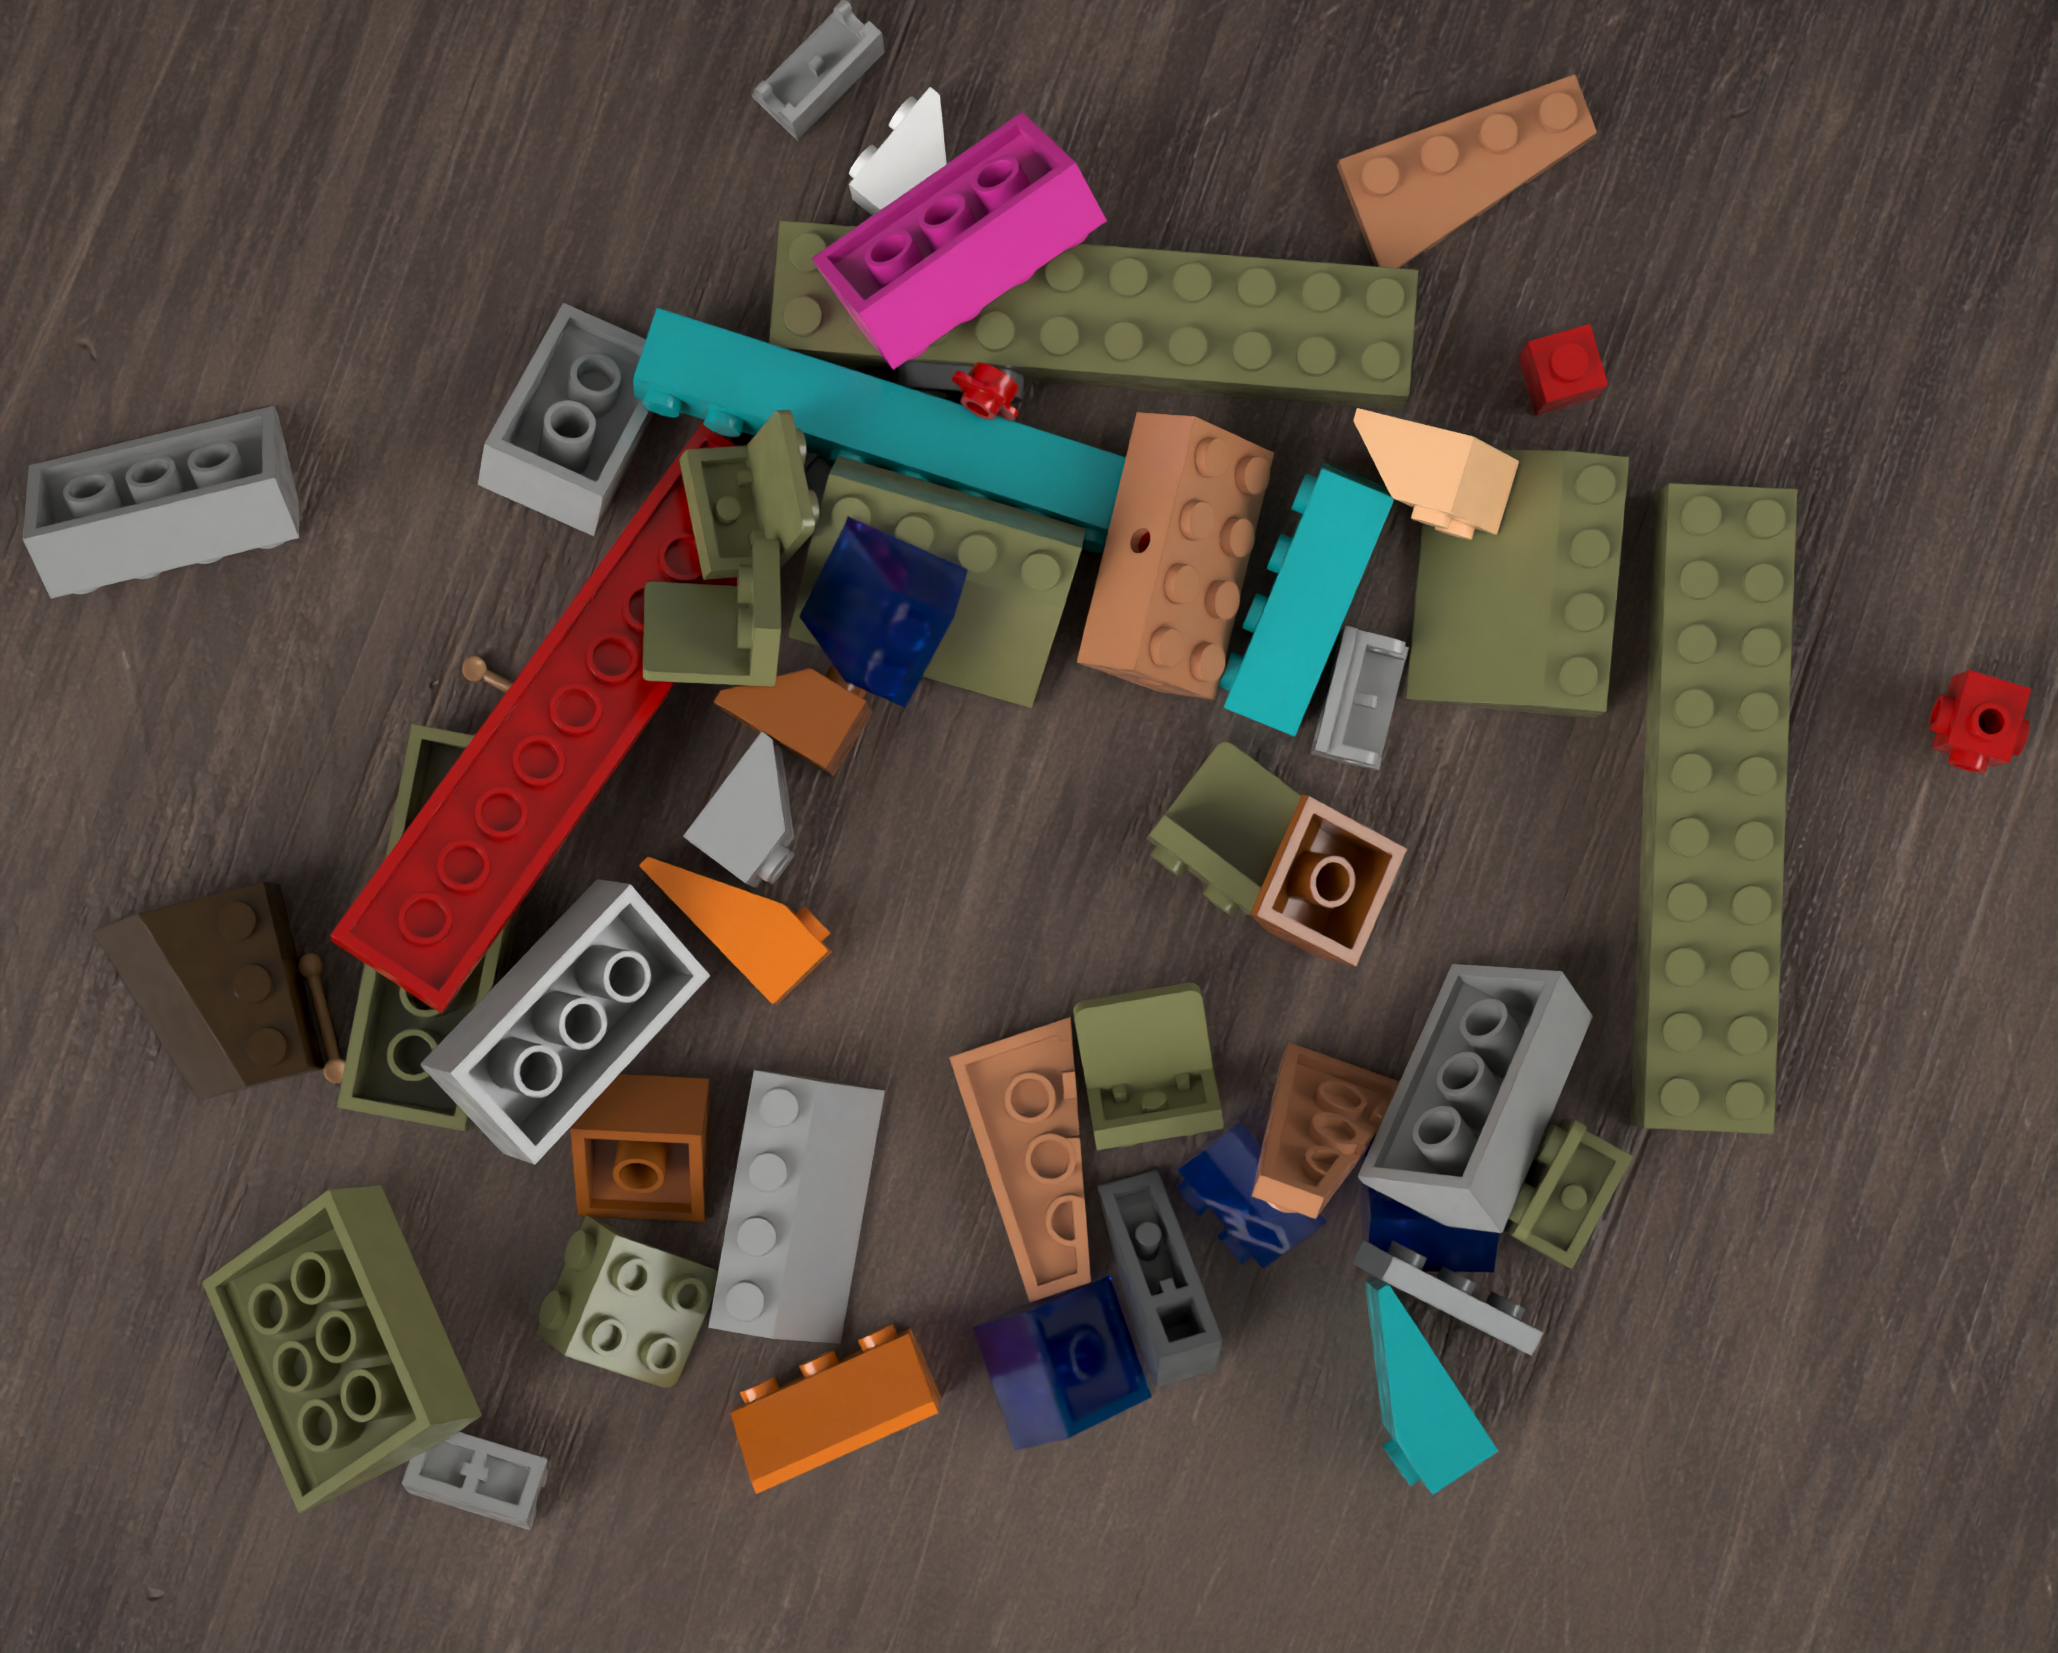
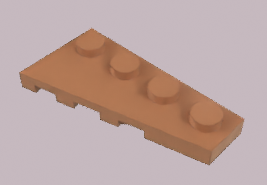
M1574 74L1345 157L1338 161L1337 168L1374 266L1400 268L1422 252L1428 251L1443 241L1450 233L1475 216L1478 217L1524 183L1527 184L1591 141L1597 134V130Z
M1071 1017L949 1057L1030 1302L1091 1282Z
M1288 1042L1279 1065L1252 1197L1266 1201L1270 1206L1285 1213L1297 1212L1316 1219L1374 1141L1400 1081Z

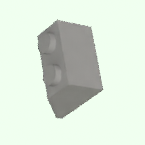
M763 732L759 734L683 836L744 883L755 888L758 887L762 880L773 884L795 855L787 848L794 839L782 749Z

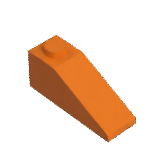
M647 857L639 865L773 1005H778L832 953L822 942L830 934V931L805 906L795 914L789 906L651 857Z

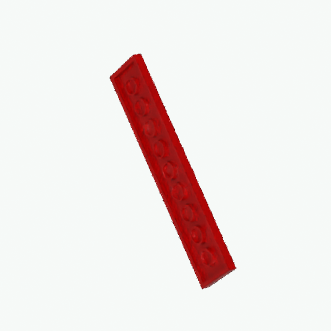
M701 423L330 935L333 943L441 1014L447 1009L677 683L647 681L643 678L645 584L647 582L737 586L738 577L703 580L679 458L686 449L736 446L720 434L708 429L703 423Z

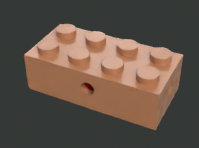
M1137 412L1077 663L1157 692L1216 700L1221 675L1225 668V658L1235 616L1240 605V595L1249 557L1255 542V532L1265 490L1270 479L1274 452L1195 416Z

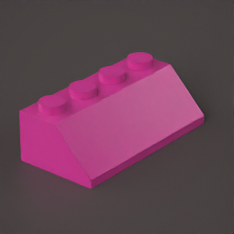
M1021 112L811 259L865 337L894 370L907 360L914 359L923 354L931 343L960 323L967 322L976 317L984 306L1013 286L1020 285L1029 280L1037 269L1066 249L1073 248L1082 243L1090 232L1107 220L1076 162Z

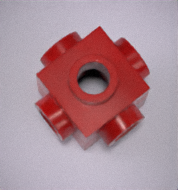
M1972 670L1952 676L1947 695L1940 694L1931 711L1929 730L1936 732L1931 749L1950 754L1947 762L1949 765L1975 773L1984 774L1986 773L1987 766L1995 767L2010 763L2012 755L2017 757L2021 753L2028 737L2030 722L2024 719L2023 716L2031 688Z

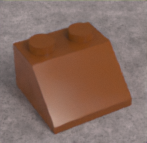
M831 666L824 676L811 668L776 676L775 687L737 686L721 690L714 700V703L729 716L758 733H765L778 745L832 777L837 773L872 714L867 701L863 699L867 693L862 689L863 685Z
M1302 795L1250 914L1267 932L1316 957L1357 967L1407 848L1318 800Z
M619 1074L570 1128L577 1216L589 1215L591 1217L705 1222L711 1135L709 1078Z

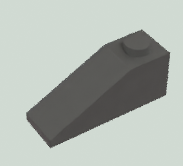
M1158 1169L1097 1186V1195L1133 1327L1155 1388L1216 1370L1222 1337Z

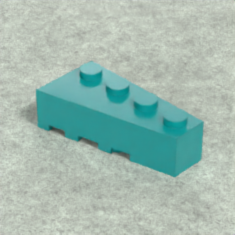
M1323 460L1317 477L1305 474L1291 510L1301 513L1292 537L1280 534L1266 568L1277 573L1268 597L1256 593L1242 626L1243 629L1253 633L1245 654L1242 656L1232 652L1221 677L1219 688L1229 691L1223 708L1294 737L1296 736L1394 499L1391 497L1386 485Z

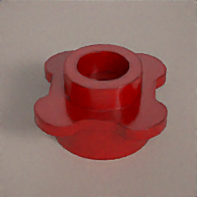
M981 362L974 363L968 374L961 371L954 373L952 381L963 391L961 403L971 413L986 420H994L997 414L1011 421L1017 418L1019 412L1010 404L1019 388L1016 382L1006 373Z

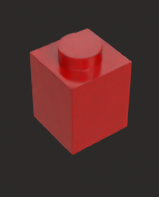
M1590 324L1528 341L1518 355L1535 416L1594 400L1608 386Z

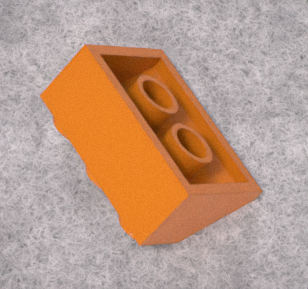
M893 1324L886 1325L859 1338L858 1342L861 1350L838 1360L835 1351L831 1350L800 1364L799 1368L803 1376L779 1386L776 1377L773 1376L740 1391L744 1402L736 1405L730 1414L750 1481L756 1494L939 1413L942 1397L912 1328L897 1333Z

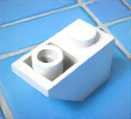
M931 87L928 88L919 100L911 96L900 106L889 123V127L894 131L879 149L874 145L867 147L849 171V175L854 178L849 184L852 200L872 216L947 164L940 95Z

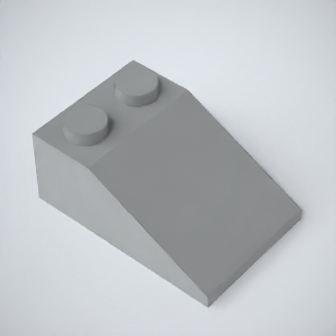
M563 303L484 443L478 485L595 536L622 485L654 412L642 405L643 400L634 398L633 377L646 339Z

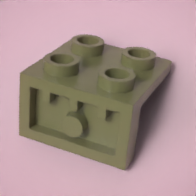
M753 538L751 565L739 564L737 586L647 582L645 584L643 678L645 680L775 687L781 636L779 540Z

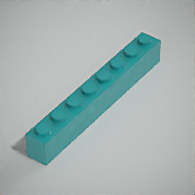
M660 308L656 309L633 377L634 398L643 400L642 405L656 414L666 417H678L679 413L682 412L704 419L703 424L716 433L730 437H739L741 432L755 436L775 410H790L793 415L795 428H800L804 434L806 451L826 458V464L831 468L839 455L1083 527L1086 530L1082 549L1095 553H1103L1126 457L998 416L994 420H986L971 413L961 404Z

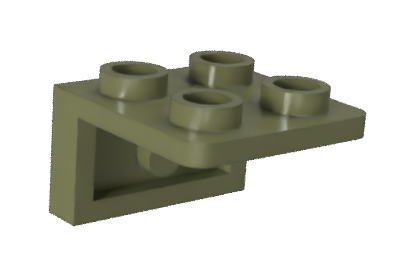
M775 410L746 446L686 449L679 458L703 580L738 577L739 564L751 565L753 538L779 540L781 569L814 532V528L819 521V503L815 492L812 489H808L803 466L806 460V441L802 430L795 428L793 415L790 410Z
M1222 742L1215 747L1146 838L1156 846L1150 855L1181 878L1188 870L1208 886L1202 892V895L1231 917H1233L1238 909L1248 916L1255 904L1301 795L1235 745L1229 742Z
M1183 983L1084 1000L1075 1005L1073 1009L1097 1150L1120 1146L1128 1147L1143 1142L1179 1136H1193L1202 1132L1225 1129L1213 1070L1203 998L1198 985Z
M1562 1119L1559 1126L1556 1124L1554 1126L1547 1125L1533 1158L1538 1164L1527 1183L1523 1182L1503 1232L1572 1270L1633 1156L1586 1131L1587 1126L1576 1119Z
M586 1215L580 1230L572 1235L567 1244L564 1255L565 1266L555 1290L551 1291L542 1303L539 1313L540 1325L536 1334L564 1356L662 1388H670L677 1383L713 1299L718 1272L706 1264L634 1240L610 1223Z

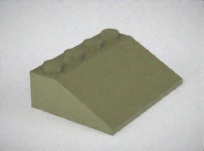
M1499 450L1518 460L1519 464L1497 535L1475 530L1472 540H1467L1435 530V526L1421 523L1405 700L1594 719L1607 711L1629 457L1573 451Z
M838 455L826 483L819 509V521L812 535L788 637L1032 708L1082 550L1086 528Z
M381 1185L329 1189L202 1282L299 1514L307 1513L409 1461L411 1458L438 1446L482 1416Z

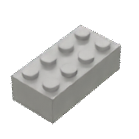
M597 879L420 1065L503 1154L535 1165L710 975L631 884Z

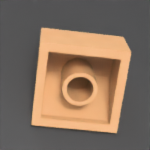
M1357 408L1353 421L1391 497L1414 508L1411 519L1435 526V530L1467 540H1472L1475 530L1494 535L1498 534L1518 468V460L1473 436Z

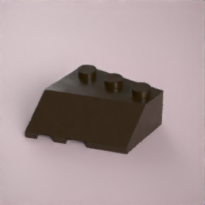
M260 882L137 913L93 930L94 935L198 1101L324 1069L303 976L298 970L299 960L280 884Z

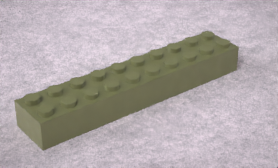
M779 220L769 343L842 367L898 371V367L893 370L868 341L811 259L857 226ZM1079 244L1057 255L1037 269L1029 280L1020 285L1013 286L984 306L976 317L967 322L960 323L931 343L923 354L904 363L928 362L973 366L974 363L981 362L996 368L1023 373L1025 375L1024 381L1401 410L1410 394L1419 270Z
M1668 483L1655 494L1630 1126L1651 1129L1774 1134L1797 489Z

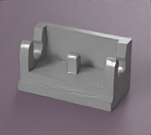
M841 0L834 7V12L766 81L762 80L754 88L753 99L797 141L885 53L882 32L870 21L864 25L853 14L852 7L846 0Z
M1345 625L1339 633L1310 755L1379 771L1399 683L1409 647L1405 646L1406 642Z
M457 1432L438 1446L411 1458L402 1485L410 1494L531 1530L536 1516L537 1507L535 1506L541 1487H544L547 1481L548 1470L546 1466L548 1459Z

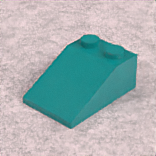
M1372 1275L1365 1280L1381 1419L1382 1424L1391 1436V1439L1382 1444V1447L1410 1487L1421 1481L1428 1491L1434 1495L1497 1453L1498 1449L1390 1285Z

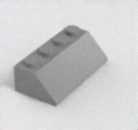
M275 406L29 465L23 541L50 599L73 593L87 594L101 586L134 578L148 579L163 571L195 563L209 564L220 560L224 556L257 548L270 549L283 544L285 541L299 538V500Z
M1463 964L1451 965L1358 1174V1178L1363 1184L1445 1226L1497 1233L1503 1232L1593 1017L1562 971Z
M765 1069L754 1070L708 1328L770 1339L841 1344L885 1090Z

